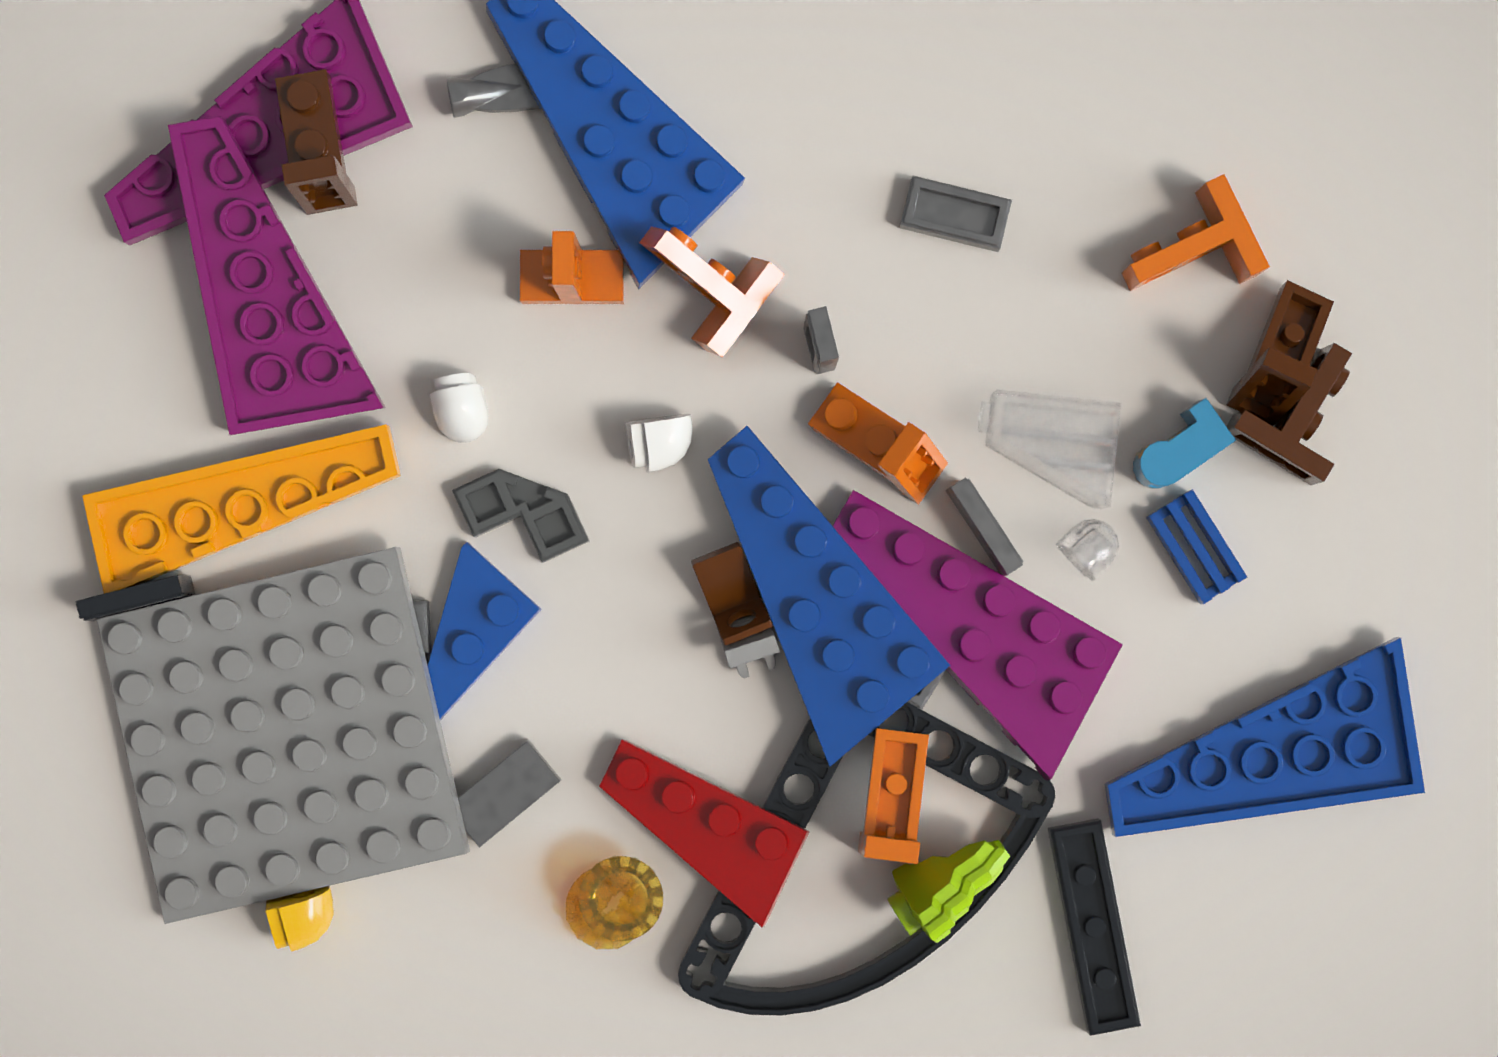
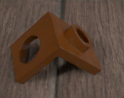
M739 542L691 561L725 646L773 626ZM747 615L756 616L750 623L744 626L730 627L740 617Z

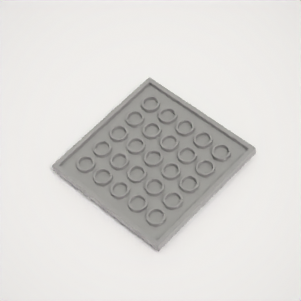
M400 547L384 549L97 620L164 924L470 852Z

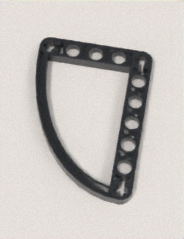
M906 702L901 707L905 711L908 720L906 729L903 732L929 735L933 731L942 730L947 732L953 740V749L947 758L934 760L927 756L926 766L1017 813L1009 828L1000 839L1001 844L1010 856L1003 865V871L991 885L974 896L969 911L955 921V926L951 928V933L940 942L936 943L931 940L921 928L880 956L848 972L815 983L784 988L751 987L726 981L756 922L718 890L681 960L678 978L683 991L690 997L720 1009L748 1015L782 1016L816 1011L844 1003L885 985L916 966L946 943L983 907L1001 886L1031 845L1053 807L1055 800L1053 784L1050 780L1046 781L1038 771ZM810 717L762 808L804 829L843 758L842 756L829 767L826 757L820 758L810 752L808 739L815 730ZM875 729L868 735L874 737ZM980 755L992 756L999 765L998 776L989 784L982 785L976 783L970 775L971 763ZM1010 766L1018 769V772L1013 775L1012 779L1026 786H1030L1034 780L1040 782L1037 790L1044 795L1040 804L1031 802L1027 808L1022 807L1023 797L1009 788H1006L1004 798L997 795V792L1007 782ZM794 774L806 775L813 782V795L804 803H793L784 794V784ZM721 913L734 914L741 923L740 934L732 941L724 942L718 940L711 931L712 920ZM704 939L713 949L730 954L726 961H723L718 954L716 955L711 964L710 971L716 979L713 983L704 980L699 987L692 983L693 973L687 969L691 964L699 967L705 959L708 949L698 947L701 940Z

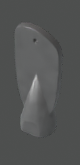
M517 63L482 72L471 79H446L453 118L465 116L475 110L499 113L539 109Z

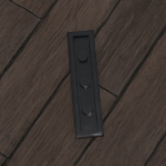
M1097 818L1048 828L1087 1033L1091 1036L1139 1027L1141 1023L1102 822Z

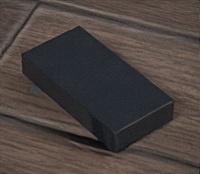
M175 575L75 602L80 619L84 621H97L103 617L190 597L192 594H195L191 576Z

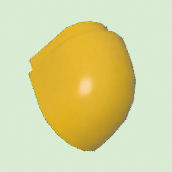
M330 886L266 900L265 911L277 949L286 946L290 947L291 952L302 949L318 941L328 930L334 915Z

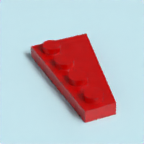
M622 739L599 787L760 927H765L810 831Z

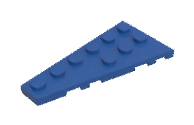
M489 0L486 3V12L512 60L515 64L517 63L531 89L534 100L539 109H542L558 144L588 199L594 204L608 229L607 233L616 250L619 249L630 270V275L639 290L664 265L661 260L639 243L651 226L670 231L674 226L691 237L743 185L745 177L555 0Z
M746 426L709 457L708 462L830 767L945 671L950 664L765 445Z
M1395 637L1105 783L1112 835L1120 837L1425 793L1401 637Z

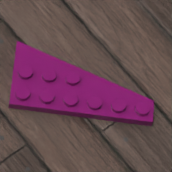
M334 0L319 14L315 12L301 24L303 28L280 48H273L214 100L216 103L197 119L217 116L225 119L263 189L284 181L281 164L288 163L275 78L323 69L328 71L331 77L343 156L413 127L360 0ZM171 142L156 155L151 154L104 195L123 242L129 246L187 222Z
M217 116L168 125L229 436L386 408L225 119Z
M853 490L835 520L833 527L948 661L950 666L946 671L977 705H981L1003 729V734L1014 746L1017 745L1036 765L1034 768L1046 781L1051 780L1123 644Z

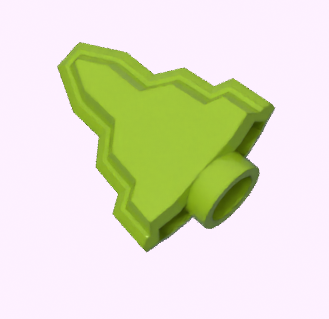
M983 840L968 844L948 857L931 856L918 864L910 865L905 863L892 871L898 891L888 897L887 900L910 936L922 928L931 940L938 943L951 933V928L955 926V921L969 911L974 896L996 880L1003 871V865L1010 856L999 840L991 842Z

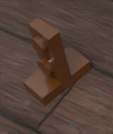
M323 69L275 78L288 163L281 164L284 185L307 215L358 206L355 186L346 174L331 77L328 71Z
M1287 280L1279 289L1248 371L1233 387L1226 406L1239 412L1247 410L1271 426H1274L1312 387L1318 369L1310 366L1334 301Z
M1336 343L1322 348L1311 365L1318 369L1312 387L1274 427L1247 410H1243L1232 416L1227 424V428L1238 442L1309 485L1324 482L1335 464L1299 443L1301 438L1308 441L1319 427L1323 414L1318 412L1327 395L1334 397L1346 382L1350 371L1344 367L1352 353Z

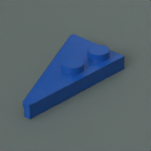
M468 542L461 547L428 662V670L440 721L542 610Z

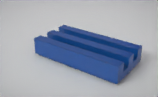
M1193 489L1146 517L1200 605L1209 602L1216 595L1225 592L1232 585L1247 578L1244 570ZM1186 505L1229 575L1222 576L1182 512L1181 508ZM1170 515L1212 581L1213 584L1208 588L1204 586L1163 519Z

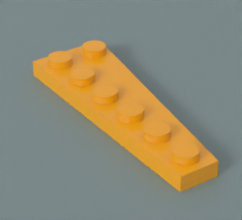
M387 424L82 495L104 594L140 585L400 477L401 474L390 426Z

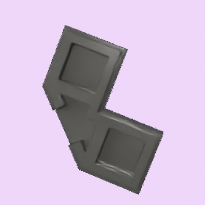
M497 469L452 490L469 529L475 538L521 517L542 563L590 542L567 493L501 469Z

